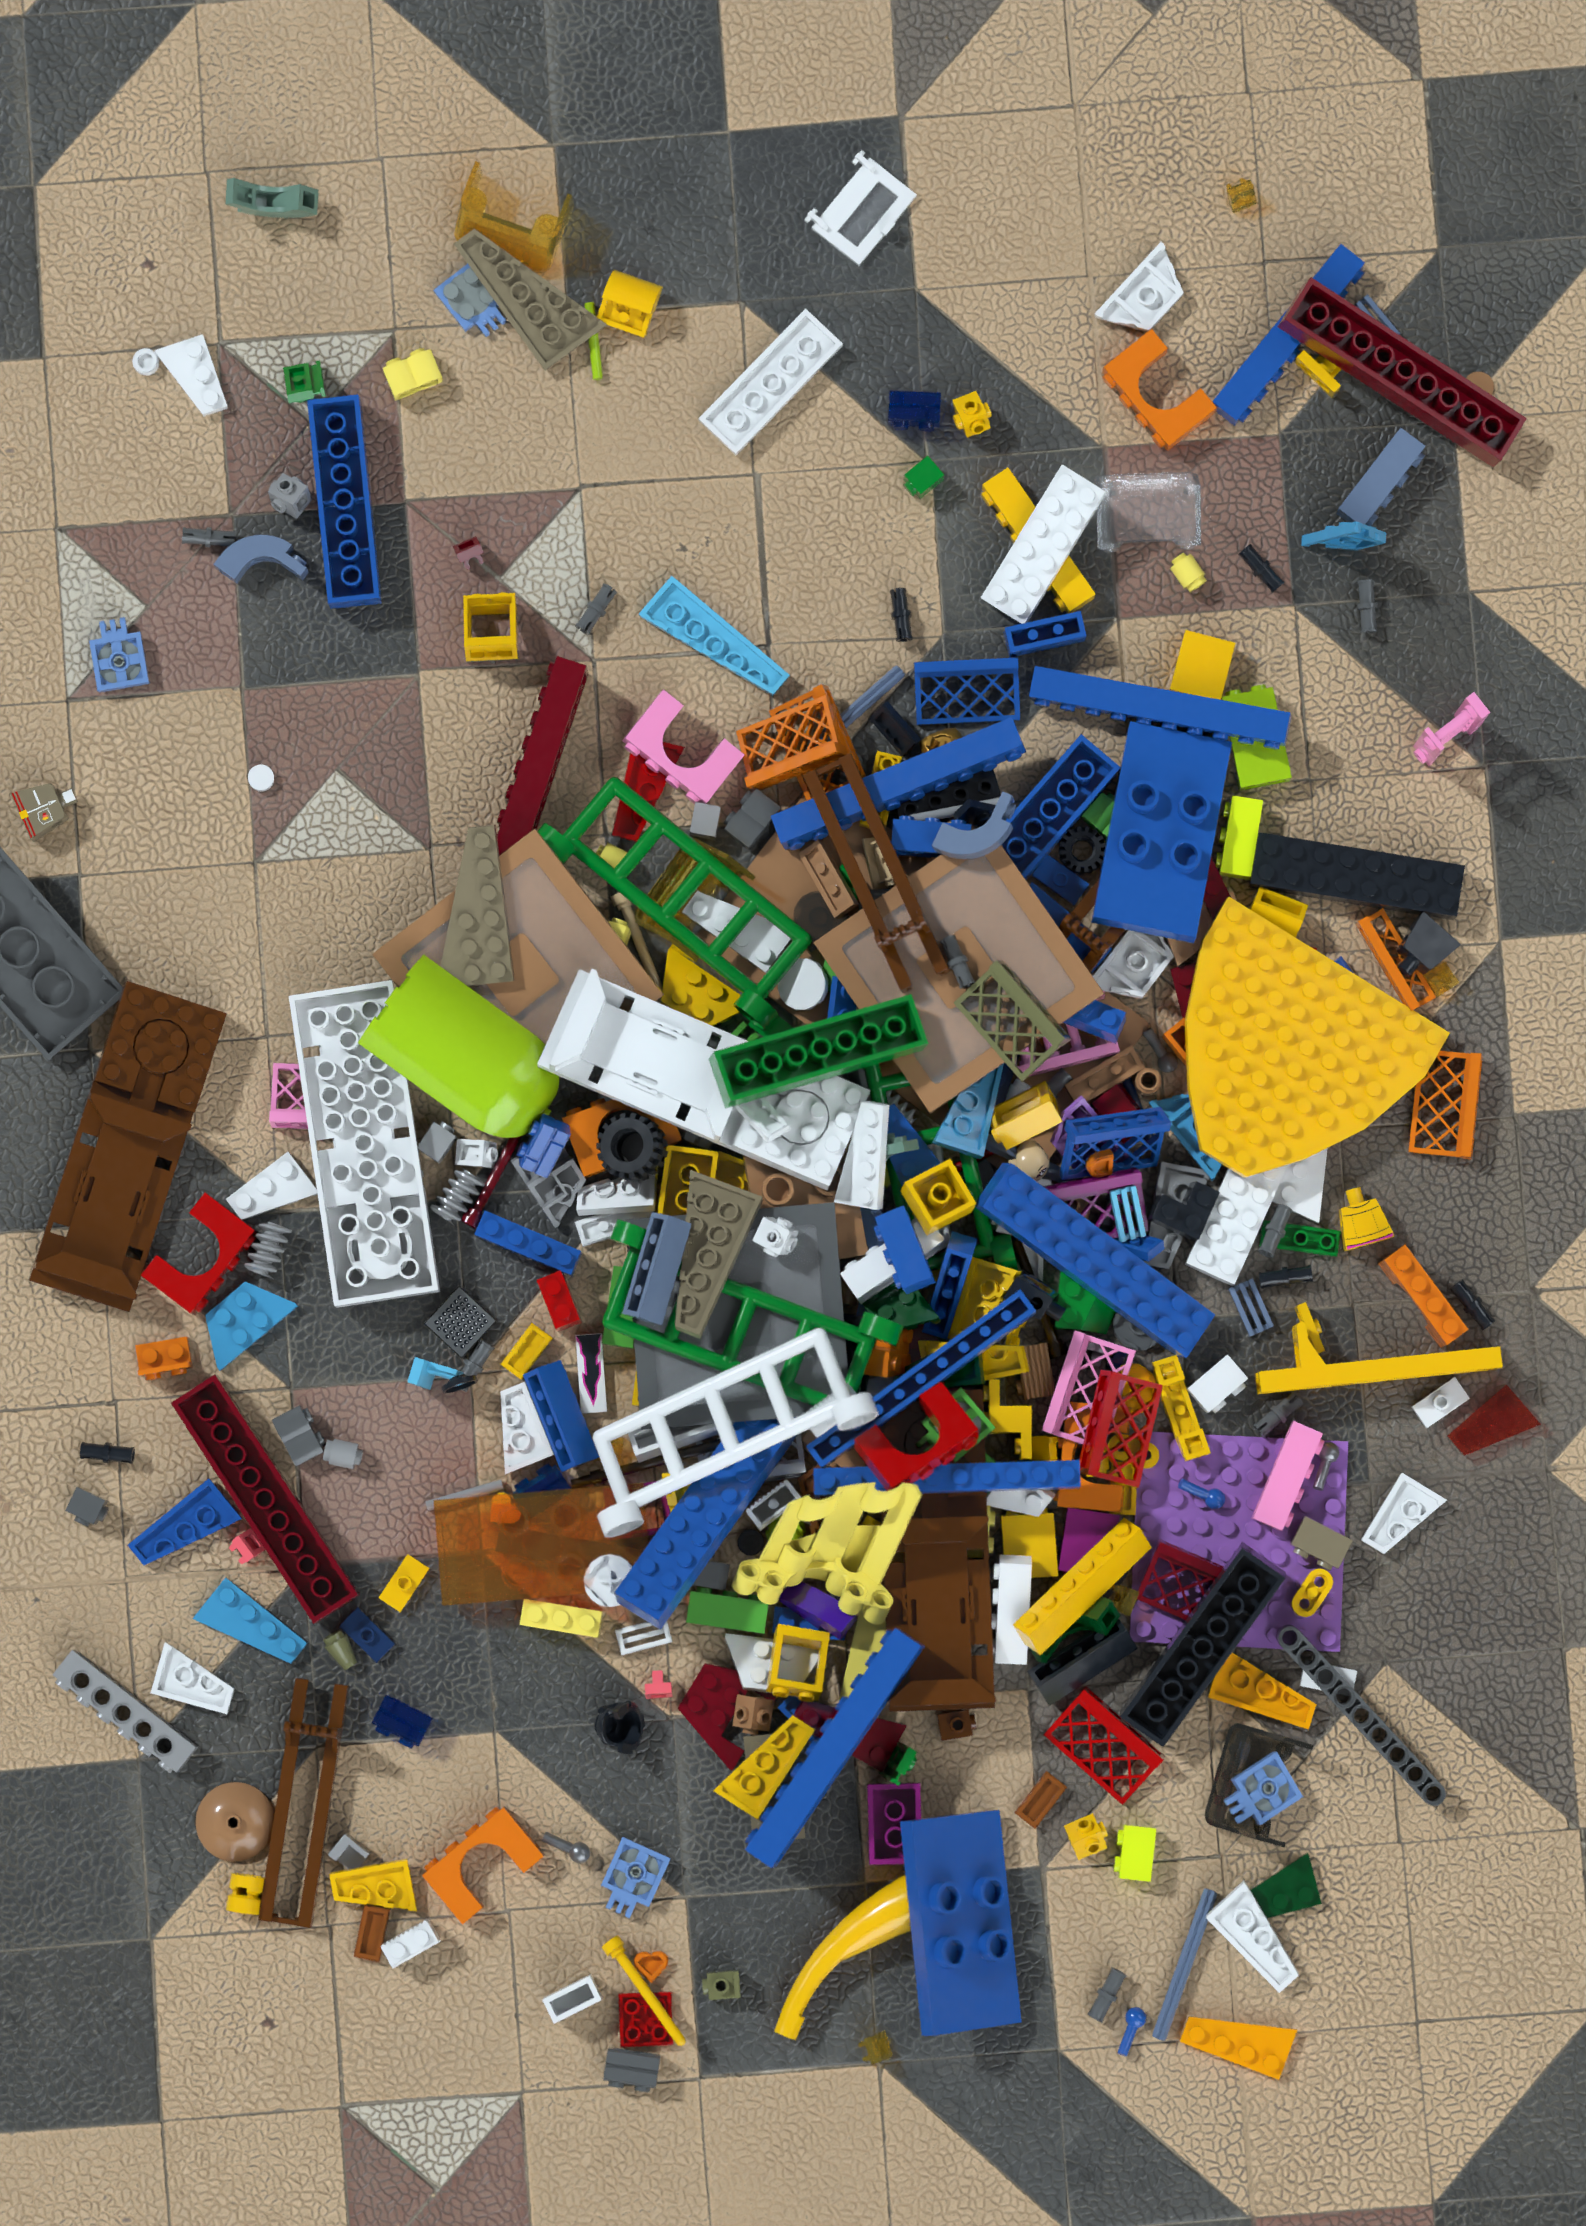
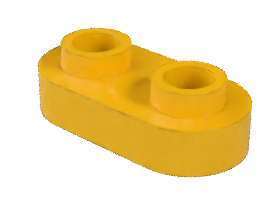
M1122 1434V1436L1124 1437V1439L1129 1436V1435H1126V1434ZM1116 1435L1108 1443L1110 1449L1120 1442ZM1138 1438L1127 1443L1133 1455L1140 1450L1141 1444ZM1149 1443L1148 1448L1151 1458L1145 1460L1144 1469L1154 1467L1159 1460V1451L1152 1443ZM1117 1450L1112 1453L1115 1459L1122 1462L1128 1459L1125 1451L1119 1452Z
M1312 1570L1293 1596L1291 1607L1298 1616L1309 1617L1313 1615L1331 1590L1333 1578L1327 1570ZM1316 1577L1323 1579L1324 1583L1321 1587H1317L1314 1584ZM1304 1598L1309 1601V1606L1306 1609L1301 1608L1299 1604Z

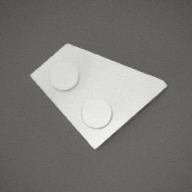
M1050 1490L991 1491L987 1496V1506L1039 1517L1055 1494Z

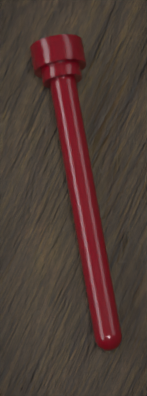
M522 1136L508 1139L473 1208H469L468 1211L463 1213L461 1217L463 1223L477 1229L483 1215L482 1211Z

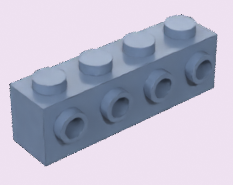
M1400 428L1338 508L1336 514L1346 522L1356 521L1372 526L1379 517L1375 513L1380 506L1386 508L1394 496L1391 494L1396 486L1401 488L1409 478L1406 472L1411 466L1416 468L1425 457L1422 454L1425 445Z
M651 1213L622 1314L645 1322L662 1325L689 1236L691 1223L669 1215Z

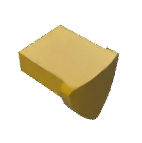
M1052 1434L1033 1436L1032 1461H1057L1056 1443L1059 1436Z

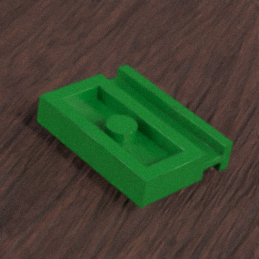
M320 360L316 361L315 365L310 366L309 363L283 367L289 403H302L309 399H314V395L321 394L322 397L326 396Z
M898 1741L886 1763L885 1771H880L879 1774L899 1786L901 1783L898 1781L900 1775H905L907 1771H911L917 1760V1757H915L917 1751Z

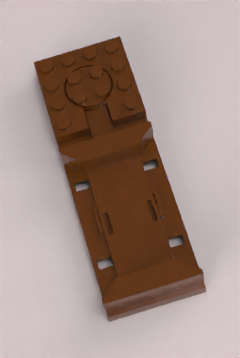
M983 1389L964 1390L984 1414ZM957 1390L949 1392L953 1395ZM919 1400L879 1428L892 1446L904 1454H923L922 1452L930 1446L928 1442L920 1448L915 1445L929 1433L921 1424V1421L927 1415L919 1406ZM985 1438L957 1462L952 1460L948 1464L986 1463ZM987 1491L922 1493L896 1552H905V1562L890 1563L884 1576V1587L892 1595L893 1604L885 1619L886 1632L888 1629L893 1631L895 1628H900L925 1646L889 1699V1712L995 1708ZM888 1510L881 1512L882 1523ZM983 1549V1560H967V1550ZM987 1644V1655L971 1656V1645Z

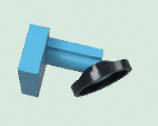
M417 1357L414 1358L407 1381L410 1384L431 1390L435 1376L449 1379L447 1384L441 1387L444 1394L463 1390L478 1382L476 1375L465 1377L464 1372Z

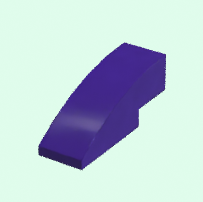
M803 1582L796 1586L787 1587L778 1600L820 1630L822 1627L840 1641L857 1621V1614L849 1615L844 1613L838 1606V1600Z

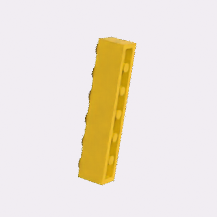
M1007 467L982 484L983 493H981V496L989 507L993 505L998 512L995 515L998 522L1003 528L1006 526L1012 533L1010 538L1014 543L1036 507ZM1069 555L1047 590L1051 589L1056 597L1053 599L1056 606L1061 612L1066 611L1067 614L1077 611L1092 601L1096 595Z
M1123 1518L1013 1624L1023 1643L1039 1655L1050 1647L1151 1549L1142 1530L1126 1518Z

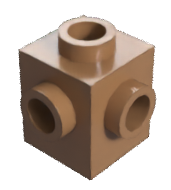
M737 1694L733 1726L743 1728L742 1733L758 1735L759 1730L769 1731L774 1700Z

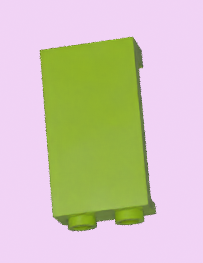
M1265 684L1253 686L1251 691L1241 693L1240 689L1226 692V696L1221 698V700L1278 710L1273 687L1266 688ZM1229 736L1232 742L1231 748L1238 777L1237 785L1239 791L1290 782L1292 776L1285 746H1279V749H1270L1264 747L1263 742L1254 741L1253 745L1238 742V738Z

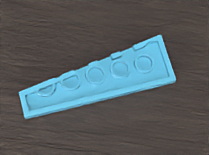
M673 576L667 580L639 613L642 619L772 696L790 677L785 670Z

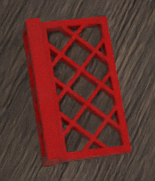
M1100 1370L1079 1459L1081 1474L1139 1488L1163 1385L1113 1371ZM1120 1380L1127 1381L1132 1390L1124 1397H1121L1118 1391ZM1146 1387L1153 1388L1152 1399L1144 1403L1139 1392ZM1135 1396L1140 1407L1130 1414L1125 1401ZM1121 1406L1126 1417L1115 1423L1112 1417L1113 1410ZM1144 1412L1147 1418L1146 1424L1139 1429L1133 1418ZM1129 1421L1134 1433L1124 1439L1119 1427ZM1114 1431L1120 1443L1110 1449L1106 1439L1107 1435ZM1137 1437L1141 1446L1140 1450L1133 1455L1127 1443ZM1123 1447L1128 1459L1118 1465L1112 1453ZM1108 1457L1114 1468L1106 1474L1099 1472L1101 1461ZM1129 1463L1135 1469L1133 1480L1126 1479L1121 1471Z
M1087 1686L1044 1733L1047 1739L1122 1805L1165 1758L1164 1754L1129 1723L1120 1718V1715ZM1078 1703L1087 1710L1088 1721L1072 1722V1710ZM1069 1715V1722H1062ZM1091 1715L1097 1720L1091 1721ZM1102 1724L1107 1728V1738L1092 1739L1091 1725ZM1073 1725H1088L1089 1739L1074 1740ZM1058 1726H1069L1070 1740L1059 1741L1052 1733ZM1110 1732L1114 1734L1117 1738H1111ZM1108 1742L1109 1757L1093 1758L1092 1743ZM1111 1742H1123L1127 1746V1756L1112 1757ZM1089 1743L1090 1758L1077 1757L1074 1753V1744ZM1065 1744H1070V1745H1071V1750L1068 1749V1748L1065 1746ZM1130 1750H1132L1137 1756H1131ZM1142 1759L1149 1766L1143 1774H1132L1131 1760ZM1128 1760V1775H1113L1112 1761ZM1109 1761L1110 1775L1099 1776L1095 1773L1094 1762ZM1084 1762H1090L1091 1768ZM1132 1778H1139V1779L1132 1785ZM1110 1779V1785L1104 1780ZM1113 1779H1129V1790L1123 1797L1114 1789Z

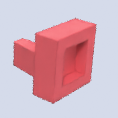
M252 1528L233 1539V1543L229 1547L232 1552L238 1549L242 1557L238 1560L240 1564L252 1560L265 1551Z
M662 1670L652 1671V1683L645 1684L646 1699L672 1697L671 1682L664 1683Z

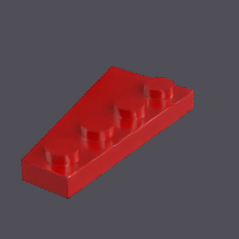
M663 742L665 754L676 764L685 747ZM630 753L623 782L652 806H655L667 783L665 780L666 776L660 771L656 773L645 765L646 760L639 754L634 756ZM619 799L611 836L637 842L647 821Z

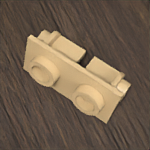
M863 838L862 843L872 889L892 888L896 884L875 838Z

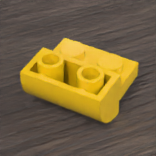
M613 270L605 286L597 318L609 326L644 338L646 337L653 312L656 310L663 286Z

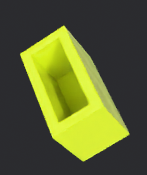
M1123 1824V1830L1118 1829L1116 1845L1121 1846L1120 1856H1115L1114 1872H1118V1878L1151 1882L1156 1828Z

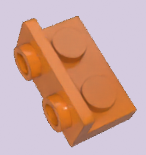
M187 1336L135 1345L139 1367L138 1376H145L146 1380L161 1378V1373L171 1372V1376L187 1374V1369L193 1368Z

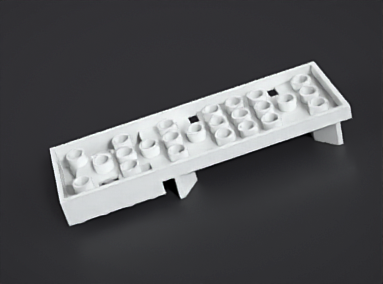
M579 969L537 1063V1067L826 1191L829 1189L853 1133L861 1102L866 1101L870 1090L835 1076L764 1097L789 1124V1130L767 1143L735 1106L725 1109L709 1062V1058L714 1051L748 1041L599 978L597 971L591 969L590 973ZM624 997L634 1001L629 1012L620 1009ZM711 1034L721 1038L717 1049L707 1046ZM594 1065L604 1069L598 1084L588 1080ZM681 1103L691 1106L685 1121L676 1118Z
M392 980L289 996L333 1302L336 1308L440 1292L426 1192L422 1178L424 1174L420 1165L408 1079L358 1044L373 1018L380 1014L386 1005V1000L394 991ZM319 1046L320 1056L304 1058L303 1048ZM409 1127L410 1137L395 1139L394 1129ZM333 1138V1149L318 1151L316 1141Z

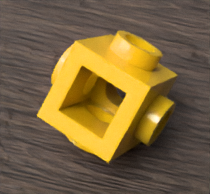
M977 391L952 400L955 415H953L955 425L958 430L963 429L967 438L991 428L988 419L992 417L987 402L982 404Z
M1093 1813L1064 1825L1078 1860L1107 1848L1104 1837L1108 1836L1102 1821L1097 1823Z

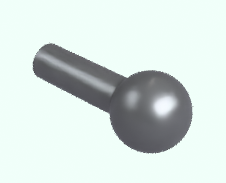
M1332 1442L1324 1443L1319 1454L1321 1462L1313 1488L1319 1491H1323L1331 1463L1335 1462L1339 1457V1448Z
M548 1832L543 1836V1842L569 1853L570 1858L575 1863H584L590 1857V1849L585 1843L578 1842L572 1844Z

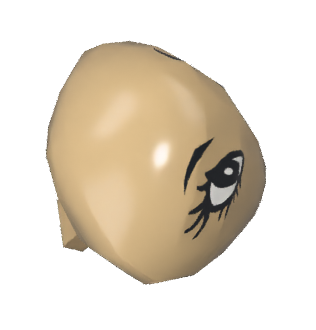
M1032 1138L1020 1143L1017 1148L1016 1159L1008 1160V1163L1014 1164L1036 1182L1041 1180L1049 1168L1048 1155L1040 1144Z

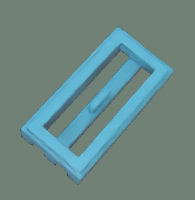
M1133 1184L1110 1190L1109 1194L1119 1241L1125 1242L1128 1239L1133 1240L1136 1237H1145L1146 1232L1136 1186ZM1127 1192H1130L1138 1231L1134 1230ZM1118 1194H1121L1129 1233L1126 1234L1124 1233L1119 1209Z

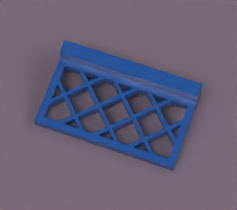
M1018 658L914 662L917 725L1003 721L1011 717L1013 720H1020ZM1013 673V685L1005 692L995 681L1002 674ZM989 674H998L993 680L988 676ZM972 675L967 681L962 677ZM976 675H983L990 681L981 693L969 684ZM950 676H957L965 683L955 695L943 685ZM931 677L939 685L928 696L920 689V678ZM935 677H945V678L943 679L942 682H940V681H939L938 679H936ZM992 685L1004 694L994 706L983 697V694ZM966 686L978 695L968 707L957 698ZM940 687L952 696L943 708L931 699ZM1013 689L1014 699L1008 695ZM921 694L926 697V699L923 701L922 704H921ZM1007 697L1014 703L1015 715H1003L996 707ZM981 698L991 709L985 716L978 717L970 709ZM954 699L966 709L957 718H952L944 711ZM929 700L940 711L933 719H922L921 708ZM993 711H995V712L998 713L1000 716H989V715H990ZM967 712H969V713H970L971 715H973L974 717H963V716H964ZM941 713H943V714H944L946 717H948V718H938V717L940 716Z
M1161 1107L1065 1120L1064 1130L1067 1133V1139L1059 1175L1062 1180L1091 1176L1085 1167L1086 1160L1082 1156L1091 1148L1098 1152L1111 1149L1115 1144L1120 1148L1113 1153L1112 1172L1130 1168L1141 1169L1157 1166L1164 1132L1170 1131L1171 1122ZM1155 1133L1148 1141L1143 1138L1147 1134ZM1132 1137L1124 1144L1120 1142L1122 1138ZM1108 1140L1100 1148L1096 1145L1099 1141ZM1141 1141L1143 1145L1132 1153L1129 1149ZM1085 1143L1077 1151L1073 1150L1074 1145ZM1149 1149L1152 1151L1150 1158L1139 1159ZM1127 1153L1129 1155L1123 1162H1115L1123 1154ZM1077 1160L1082 1162L1077 1168L1069 1170V1167Z

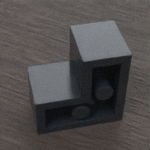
M1195 1181L1190 1183L1182 1203L1164 1194L1157 1195L1148 1213L1147 1220L1189 1240H1199L1220 1192Z

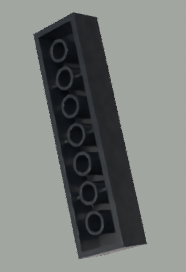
M1259 832L1248 887L1259 889L1261 886L1274 892L1383 908L1417 915L1425 912L1430 917L1454 920L1458 914L1465 865Z
M1242 1542L1120 1711V1718L1164 1747L1286 1579V1572Z

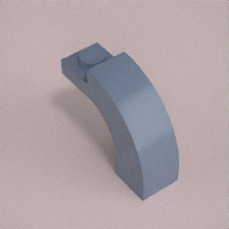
M253 535L234 542L222 552L213 564L216 570L236 584L251 566L263 561L278 563L301 580H304L309 573L305 567L306 562L296 554L292 557L290 556L294 550L292 544L270 535Z
M1002 791L990 819L977 829L960 830L942 822L932 844L934 851L951 858L974 859L996 850L1006 841L1013 830L1011 823L1006 821L1007 818L1011 819L1016 808V804H1013L1015 801L1013 796Z

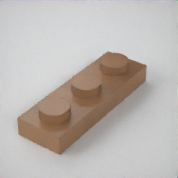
M818 839L799 853L801 860L834 918L840 919L859 905L823 840Z
M1131 1045L1065 1084V1089L1073 1102L1080 1096L1084 1097L1087 1102H1090L1110 1090L1116 1084H1120L1137 1074L1145 1066Z

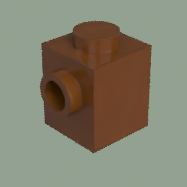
M968 1709L937 1714L941 1741L973 1736L972 1730L977 1729L975 1715L969 1714Z

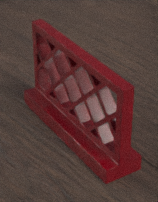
M1159 1539L1135 1599L1186 1620L1189 1615L1182 1611L1188 1609L1189 1613H1191V1608L1195 1607L1199 1601L1189 1604L1184 1590L1199 1585L1202 1595H1204L1205 1592L1201 1584L1210 1580L1214 1581L1224 1566ZM1158 1558L1169 1561L1173 1571L1158 1577L1154 1568ZM1173 1564H1176L1182 1568L1175 1570ZM1190 1570L1194 1573L1197 1582L1182 1587L1177 1573ZM1152 1572H1153L1155 1578L1152 1579V1580H1149V1579H1150V1576H1151V1574H1152ZM1197 1574L1202 1575L1206 1578L1199 1580ZM1175 1575L1179 1589L1165 1594L1160 1580ZM1154 1582L1158 1583L1162 1593L1161 1596L1154 1599L1143 1596L1147 1585ZM1181 1592L1187 1606L1176 1610L1170 1607L1167 1597ZM1164 1599L1166 1605L1157 1601Z

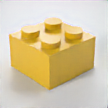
M951 1159L906 1181L901 1189L903 1197L926 1236L972 1213L977 1204Z

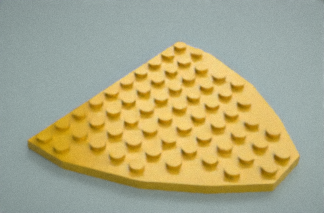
M1227 897L1201 941L1185 1017L1187 1089L1199 1149L1244 1178L1302 1161L1366 1129L1426 1076L1450 1033L1414 1010L1410 1011L1406 1005L1231 897Z

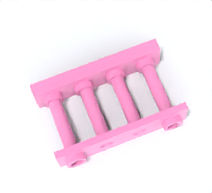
M1473 692L1454 714V719L1435 733L1429 727L1423 731L1413 746L1415 748L1414 755L1422 764L1426 762L1428 766H1431L1445 748L1443 746L1461 731L1463 733L1466 731L1471 735L1481 726L1490 714V711Z
M1104 993V995H1102L1101 997H1099V998L1097 999V1001L1104 999V998H1105V993ZM1066 1024L1071 1038V1053L1060 1055V1051L1054 1052L1029 1077L1058 1070L1061 1067L1066 1068L1116 1055L1120 1052L1118 1042L1115 1044L1096 1036V1046L1086 1049L1085 1045L1081 1043L1078 1029ZM1042 1037L1047 1051L1052 1044L1045 1037ZM1029 1046L1021 1052H1030ZM1020 1055L1021 1061L1018 1068L1022 1072L1030 1067V1055Z

